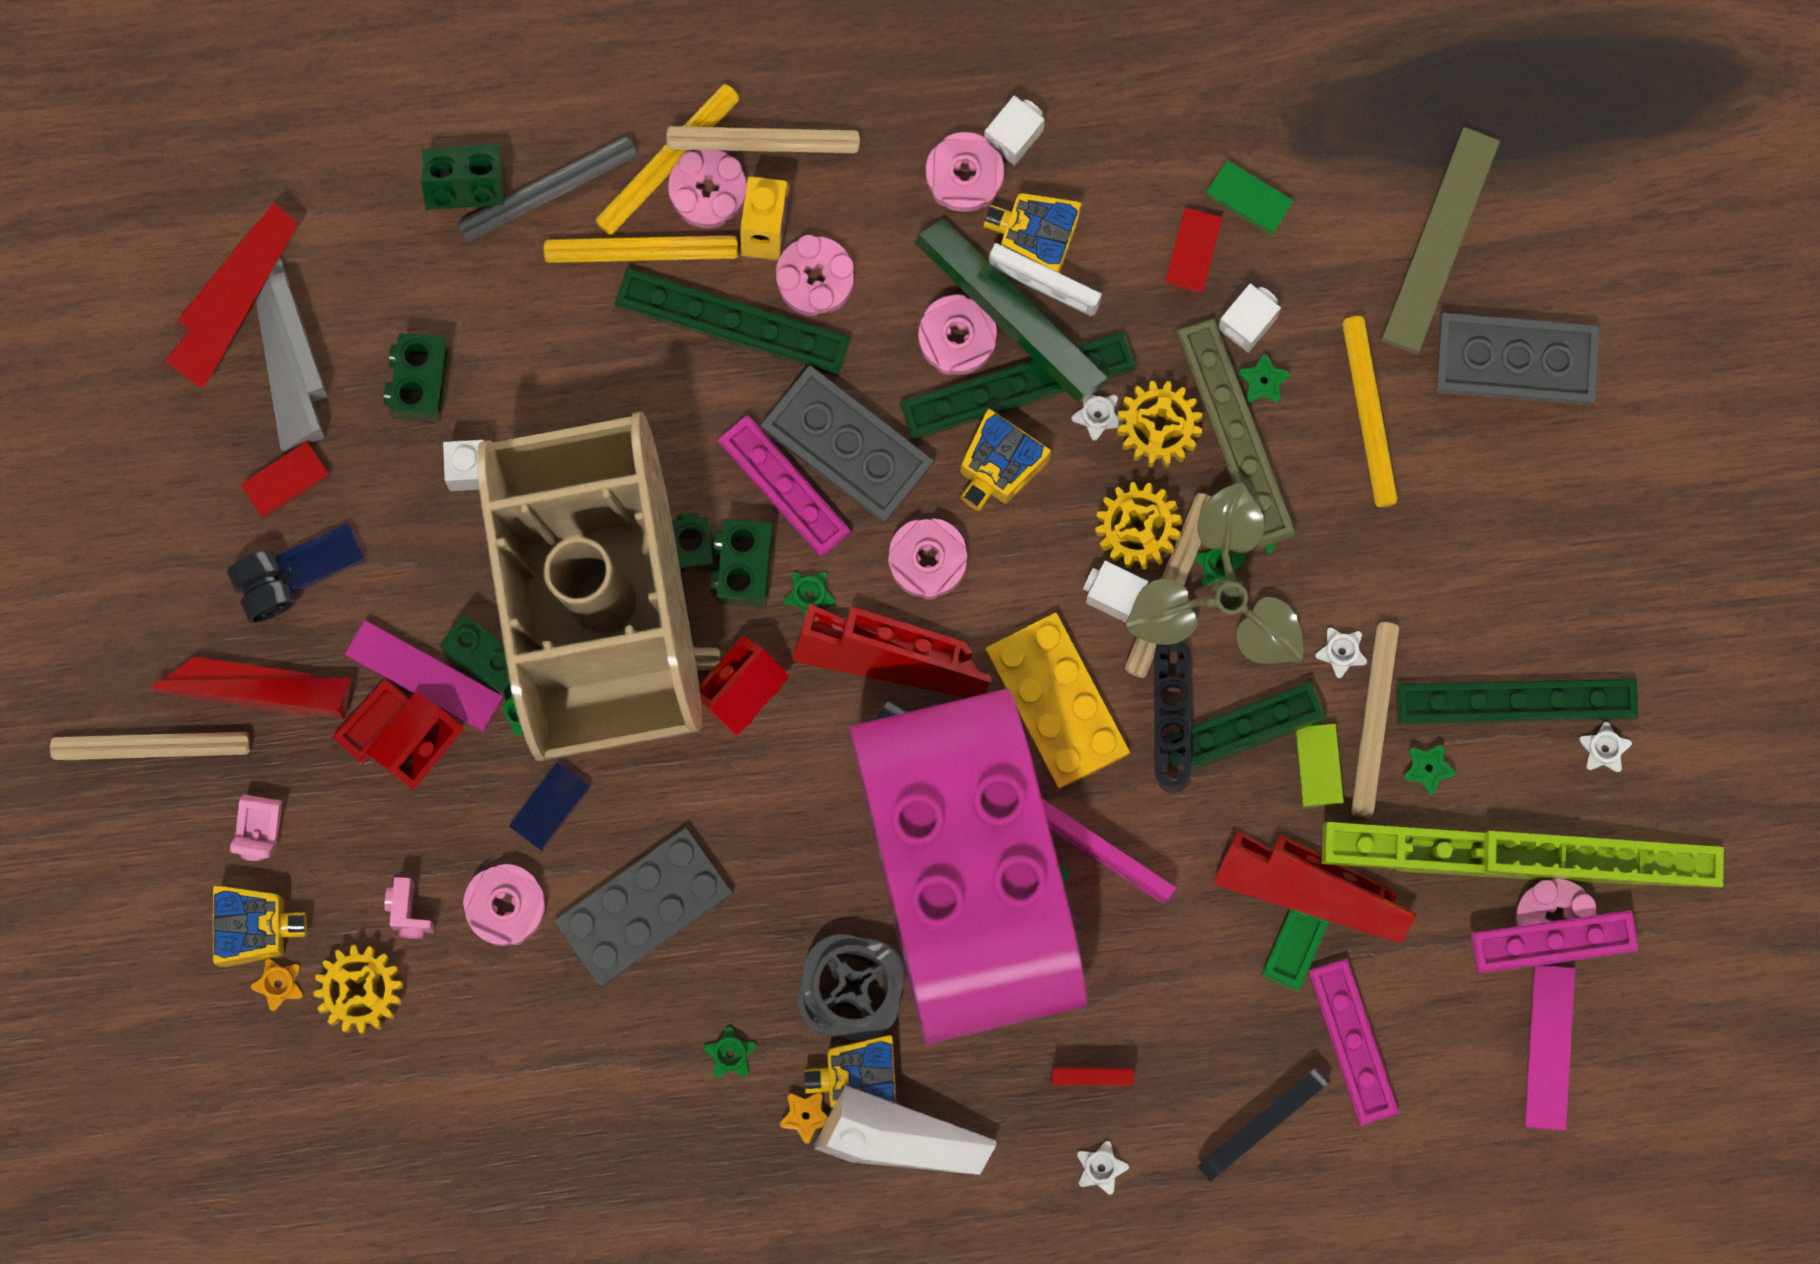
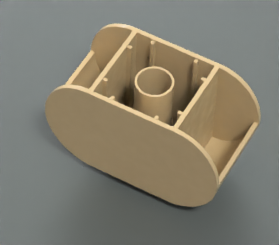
M642 411L632 413L631 417L494 443L491 440L480 442L477 451L478 482L507 665L519 720L534 758L537 761H543L701 731L702 710L699 681L670 508L659 457L645 414Z

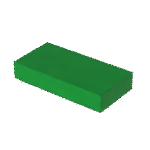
M1228 160L1206 192L1208 198L1270 236H1273L1294 202Z
M1290 909L1261 977L1299 992L1329 921Z

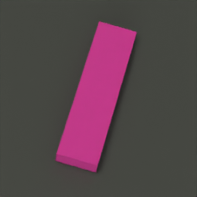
M746 415L718 439L720 446L821 559L851 535V530L749 415Z
M364 620L345 653V656L387 678L413 694L418 691L445 712L485 733L504 700L502 695Z
M1041 798L1048 828L1161 904H1167L1176 887Z
M1632 911L1470 934L1476 974L1639 951Z
M1348 959L1309 970L1308 975L1358 1125L1362 1126L1399 1114Z
M1544 965L1533 967L1523 1128L1566 1130L1575 968Z

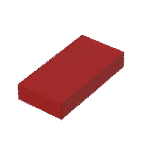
M1188 208L1184 209L1165 285L1203 294L1223 217Z
M306 441L240 485L264 520L330 475Z
M385 678L335 732L332 738L363 765L370 758L365 752L407 703L409 698Z
M1054 1067L1051 1070L1050 1087L1132 1088L1134 1085V1070L1132 1068Z

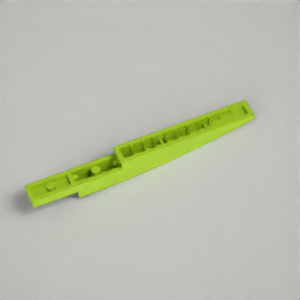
M1326 822L1323 824L1322 864L1397 869L1398 872L1532 880L1564 879L1573 882L1722 888L1724 847L1500 831L1480 833Z

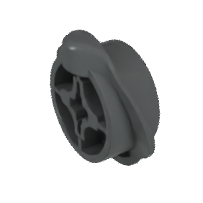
M846 934L832 935L818 942L807 955L803 967L802 982L798 991L797 1005L802 1022L808 1028L822 1035L837 1036L858 1042L875 1039L884 1034L894 1023L899 1011L900 996L905 982V967L901 954L892 946L881 941L862 939ZM856 957L866 961L872 967L863 971H855L846 962L842 963L839 958ZM828 964L833 971L831 975L835 981V989L822 999L819 990V979L822 969ZM880 977L883 986V996L878 1010L874 1012L870 1006L872 1001L867 994V987ZM867 978L856 991V995L850 992L836 998L846 985V980L851 984L854 982L858 983L862 979ZM840 1004H846L851 1006L856 1013H860L863 1018L846 1019L836 1015L830 1009Z

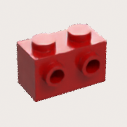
M742 636L699 684L701 707L718 724L738 736L744 728L751 724L764 705L779 692L780 687L790 676L762 647Z
M416 691L365 753L390 775L414 791L464 728L442 708Z

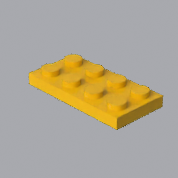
M1056 612L985 648L1004 688L1010 690L1018 714L1058 791L1130 754Z

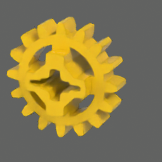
M1150 381L1147 392H1144L1139 386L1135 388V400L1129 397L1124 398L1123 405L1128 411H1118L1117 420L1125 424L1117 427V436H1127L1122 448L1128 450L1133 447L1136 450L1133 460L1137 462L1144 455L1148 457V467H1153L1156 459H1161L1162 464L1166 468L1169 467L1172 456L1179 462L1184 461V448L1192 452L1195 450L1197 444L1191 437H1201L1202 429L1194 426V424L1202 420V413H1192L1191 410L1196 406L1197 401L1195 398L1187 401L1183 399L1186 390L1184 387L1174 393L1171 391L1170 381H1166L1163 389H1158L1155 381ZM1157 400V404L1147 410L1140 408L1150 401ZM1171 403L1181 411L1184 418L1178 417L1171 408ZM1157 418L1164 419L1162 431L1155 430ZM1135 431L1143 433L1148 441V445L1138 438ZM1170 439L1179 440L1173 446L1162 448V444Z
M1131 482L1130 492L1124 493L1121 488L1117 487L1115 491L1118 498L1113 501L1105 497L1103 502L1108 509L1107 512L1099 511L1096 514L1097 519L1104 523V525L1095 528L1097 536L1106 537L1100 542L1103 551L1113 548L1110 555L1112 561L1116 563L1124 557L1125 566L1128 569H1131L1135 561L1140 562L1143 570L1147 569L1148 560L1152 558L1159 565L1162 564L1163 561L1160 554L1163 551L1173 554L1175 550L1170 541L1181 540L1182 537L1180 531L1174 528L1183 524L1181 515L1173 514L1178 509L1175 500L1165 503L1168 496L1166 491L1162 489L1156 495L1153 494L1151 483H1147L1144 490L1139 491L1135 482ZM1136 502H1146V503H1149V504H1152V505H1150V506H1148V507H1144V506L1136 505L1135 503H1136ZM1122 511L1121 521L1114 526L1115 529L1113 530L1114 520L1117 514ZM1139 520L1144 524L1145 529L1139 532L1134 528L1133 522ZM1163 522H1165L1163 534L1160 537V539L1156 541L1155 537L1158 528L1162 527ZM1132 544L1143 547V549L1133 550L1126 547Z
M351 945L349 956H345L340 950L335 951L338 961L332 964L324 960L322 964L328 970L327 974L315 976V979L323 984V989L314 991L313 995L325 1001L317 1008L321 1014L331 1011L332 1014L328 1019V1023L334 1026L340 1020L343 1021L342 1031L345 1033H349L353 1025H357L359 1033L361 1035L366 1034L367 1024L370 1023L377 1030L381 1029L382 1026L379 1019L383 1015L389 1019L395 1017L389 1010L390 1005H401L402 1000L394 996V991L402 989L403 983L392 980V977L399 972L396 966L385 967L389 957L384 953L377 959H374L375 949L370 946L367 947L364 955L360 954L356 945ZM352 964H368L361 971L347 972L344 969ZM381 975L385 984L383 1000L377 995V983L381 979ZM334 980L339 983L340 997L336 1000V1004L332 996ZM366 981L363 986L367 991L366 995L363 998L356 995L351 999L354 992L350 989V986L354 982L361 985ZM369 1007L373 1011L364 1016H349L357 1008Z

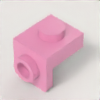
M243 794L239 799L236 834L230 844V852L240 854L241 858L250 861L270 858L278 844L282 801Z
M394 877L393 887H387L385 894V911L391 912L389 926L394 930H399V937L423 939L424 932L434 933L435 925L432 921L411 919L415 883L410 878Z

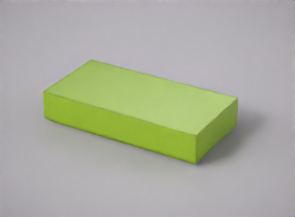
M1336 724L1308 726L1297 730L1295 737L1302 807L1343 805Z

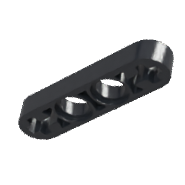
M1183 642L1159 644L1154 654V770L1157 784L1162 790L1169 793L1181 792L1187 788L1191 781V661L1189 649ZM1172 651L1176 652L1177 657L1180 658L1176 662L1177 677H1169L1167 660H1161L1168 658L1169 652ZM1168 688H1178L1183 692L1184 699L1176 706H1168L1161 700L1163 692ZM1172 725L1180 727L1184 731L1183 739L1176 744L1165 742L1161 734L1166 727ZM1169 754H1177V769L1180 772H1184L1177 775L1176 781H1169L1168 774H1162V772L1169 771Z
M1319 1066L1315 1067L1201 1162L1197 1168L1211 1182L1330 1083V1079Z

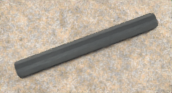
M623 137L505 197L504 205L488 206L460 220L458 228L466 241H472L635 158L637 155L635 146L629 137Z

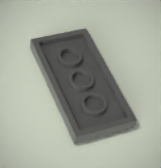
M1442 313L1440 316L1435 393L1593 406L1596 398L1600 326Z
M810 365L760 425L761 430L884 525L934 464V460Z
M684 828L558 917L554 922L600 988H602L733 894L689 831Z

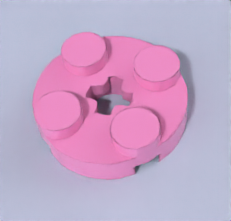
M970 132L951 134L944 138V141L938 144L928 156L926 182L933 194L934 200L939 205L959 212L979 210L992 204L1002 187L1004 177L1002 157L998 150L996 151L988 143V140L981 135ZM962 163L969 164V169L976 171V175L969 177L968 181H961L960 176L954 175V170H960Z
M697 150L687 152L680 157L679 162L671 172L668 189L673 207H675L676 211L687 223L700 228H716L726 224L725 221L731 219L742 210L747 183L741 165L735 158L720 150ZM705 180H713V185L719 186L718 191H712L710 197H703L702 190L697 189V186L704 183Z
M805 235L797 242L788 246L780 256L776 267L777 286L783 301L794 311L807 316H818L819 313H826L828 311L831 313L843 306L850 297L854 286L853 262L846 250L831 239L812 235ZM816 267L823 269L822 276L826 278L823 283L820 281L814 282L813 285L807 283L808 275L805 272L808 269L814 270Z
M962 295L945 296L932 303L924 313L918 332L919 346L925 359L937 368L940 373L945 375L968 374L981 368L993 355L997 337L996 322L972 299H967ZM957 325L959 330L966 329L969 334L964 337V343L957 344L955 341L950 342L947 339L951 335L950 328Z
M932 518V520L924 519L920 521L918 519L908 522L894 535L890 543L888 564L894 581L901 589L910 595L932 600L938 596L946 595L958 586L966 572L968 555L962 535L951 524L941 519ZM932 549L937 552L935 556L937 565L934 567L927 565L925 568L919 565L921 561L918 555L919 551L923 550L928 553Z
M502 864L480 872L471 880L464 895V911L470 927L478 937L493 945L507 946L523 943L537 931L544 918L545 901L542 889L528 871L515 865ZM506 894L511 895V903L515 906L512 913L506 912L504 916L497 915L498 907L493 905L495 899H504Z
M1564 879L1543 880L1524 893L1519 900L1515 911V925L1518 927L1551 922L1545 919L1546 913H1554L1556 909L1563 912L1562 917L1567 920L1596 916V904L1594 899L1582 887Z

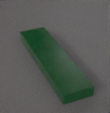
M1312 682L1304 683L1191 726V772L1290 735L1297 730L1326 721L1325 712ZM1180 730L1162 737V739L1169 744H1176L1183 739L1184 731ZM1169 754V759L1176 776L1184 773L1177 769V754Z

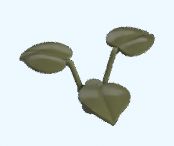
M1243 483L1227 486L1213 495L1205 504L1199 515L1197 525L1198 535L1204 546L1211 549L1222 548L1221 556L1226 579L1218 581L1213 586L1210 598L1193 599L1188 601V592L1181 583L1168 578L1153 580L1138 593L1127 618L1126 629L1136 637L1150 643H1179L1190 637L1197 628V618L1191 608L1200 606L1212 607L1215 605V607L1226 614L1242 612L1247 617L1238 624L1235 634L1237 646L1246 658L1260 664L1301 662L1304 651L1302 630L1295 613L1289 605L1274 597H1263L1256 602L1251 611L1246 606L1248 602L1246 589L1235 581L1229 549L1236 553H1245L1252 550L1263 537L1264 517L1260 507Z

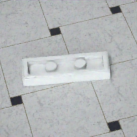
M995 243L989 254V263L998 272L1087 315H1095L1100 305L1101 293Z

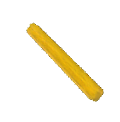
M727 84L722 85L683 127H714L738 102L739 95ZM665 145L597 217L596 222L598 226L607 234H613L672 172L680 157L692 150L669 149Z
M734 235L557 239L544 242V258L548 263L735 259L738 256V239Z
M1354 316L1344 319L1343 330L1375 505L1377 507H1389L1396 504L1397 493L1365 320L1362 316Z

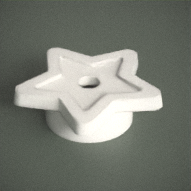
M1091 394L1083 399V408L1075 413L1071 419L1075 423L1087 426L1091 439L1095 441L1104 429H1117V427L1122 425V422L1117 420V416L1114 413L1118 397L1111 395L1104 398ZM1098 411L1101 413L1102 416L1100 418H1096L1094 416V413Z
M1331 627L1328 628L1327 645L1316 653V658L1331 663L1334 673L1338 678L1344 675L1349 666L1366 665L1367 660L1359 651L1361 632L1341 634ZM1340 648L1345 649V655H1340L1338 650Z
M1609 722L1603 723L1597 735L1580 737V743L1589 752L1587 769L1592 770L1605 765L1615 772L1622 770L1621 754L1632 745V742L1615 734ZM1603 745L1608 746V752L1605 753L1602 751L1601 748Z
M1106 1141L1096 1152L1079 1151L1077 1154L1085 1168L1079 1181L1081 1187L1097 1184L1110 1195L1114 1192L1115 1177L1129 1169L1128 1164L1114 1157L1109 1141ZM1098 1165H1104L1105 1171L1099 1172L1097 1169Z

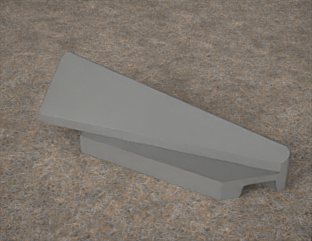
M278 258L256 297L280 449L286 452L297 448L306 441L310 444L325 438L313 402L328 396L282 260Z

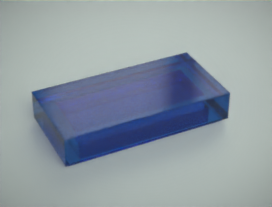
M349 523L276 555L293 594L366 561Z
M557 762L509 825V828L542 852L588 792L590 786Z

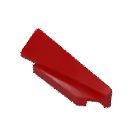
M275 203L269 207L260 220L245 234L175 320V323L187 333L162 363L198 387H204L297 227V222Z
M809 604L792 655V660L797 663L966 698L985 694L991 682V676L981 673L971 660L973 652L964 641L852 606L845 620L824 609Z
M193 657L164 679L154 682L152 690L157 694L304 716L313 714L345 719L352 680L348 678H315L313 674Z
M1236 831L1214 879L1216 886L1397 943H1402L1405 940L1417 916L1413 911L1395 904L1397 894L1389 886L1347 866L1322 864V854L1282 835H1279L1273 849H1270L1249 836Z

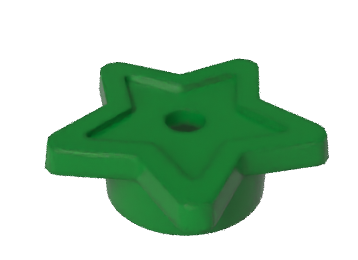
M1267 355L1261 356L1256 367L1241 369L1238 373L1247 383L1246 400L1248 402L1260 398L1280 403L1279 386L1290 376L1288 371L1274 368ZM1262 377L1267 378L1268 382L1266 384L1261 383L1260 379Z
M1222 548L1196 554L1195 560L1204 569L1202 585L1205 587L1226 579L1224 564L1222 568L1216 567L1217 562L1223 563L1221 556ZM1229 550L1232 570L1235 574V570L1246 560V557Z
M794 572L792 574L794 589L783 600V603L788 606L800 607L804 616L809 604L817 607L833 605L835 599L825 590L827 574L821 572L813 577H806ZM807 591L813 592L811 598L806 597Z
M1438 745L1428 752L1415 747L1409 749L1412 766L1403 777L1405 781L1417 782L1423 785L1429 795H1434L1440 780L1455 776V771L1444 762V747L1442 745ZM1426 765L1432 766L1431 772L1425 770Z
M727 1027L719 1042L707 1044L703 1047V1050L715 1060L713 1076L719 1078L730 1071L743 1077L748 1076L746 1058L756 1048V1044L754 1042L739 1041L733 1029ZM733 1051L734 1057L727 1058L726 1053Z

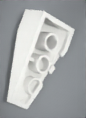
M845 1085L815 1142L814 1149L852 1163L980 1175L996 1147V1140Z

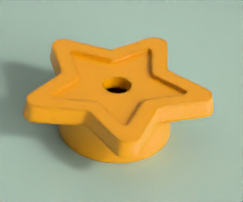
M266 959L264 974L261 979L251 985V990L266 995L271 1011L277 1010L285 999H301L303 995L295 983L300 967L298 964L282 968L271 959ZM278 980L282 982L280 988L275 987V982Z
M790 1093L787 1096L790 1112L780 1122V1127L797 1130L803 1142L808 1144L815 1130L823 1128L828 1119V1116L821 1110L823 1094L816 1093L807 1099H803ZM808 1112L810 1114L809 1119L804 1120L802 1114Z

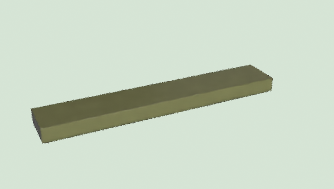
M1463 127L1381 342L1416 355L1419 354L1500 140Z
M1214 318L1177 330L1178 341L1232 484L1243 483L1263 514L1264 533L1261 541L1256 545L1257 549L1295 537V530Z

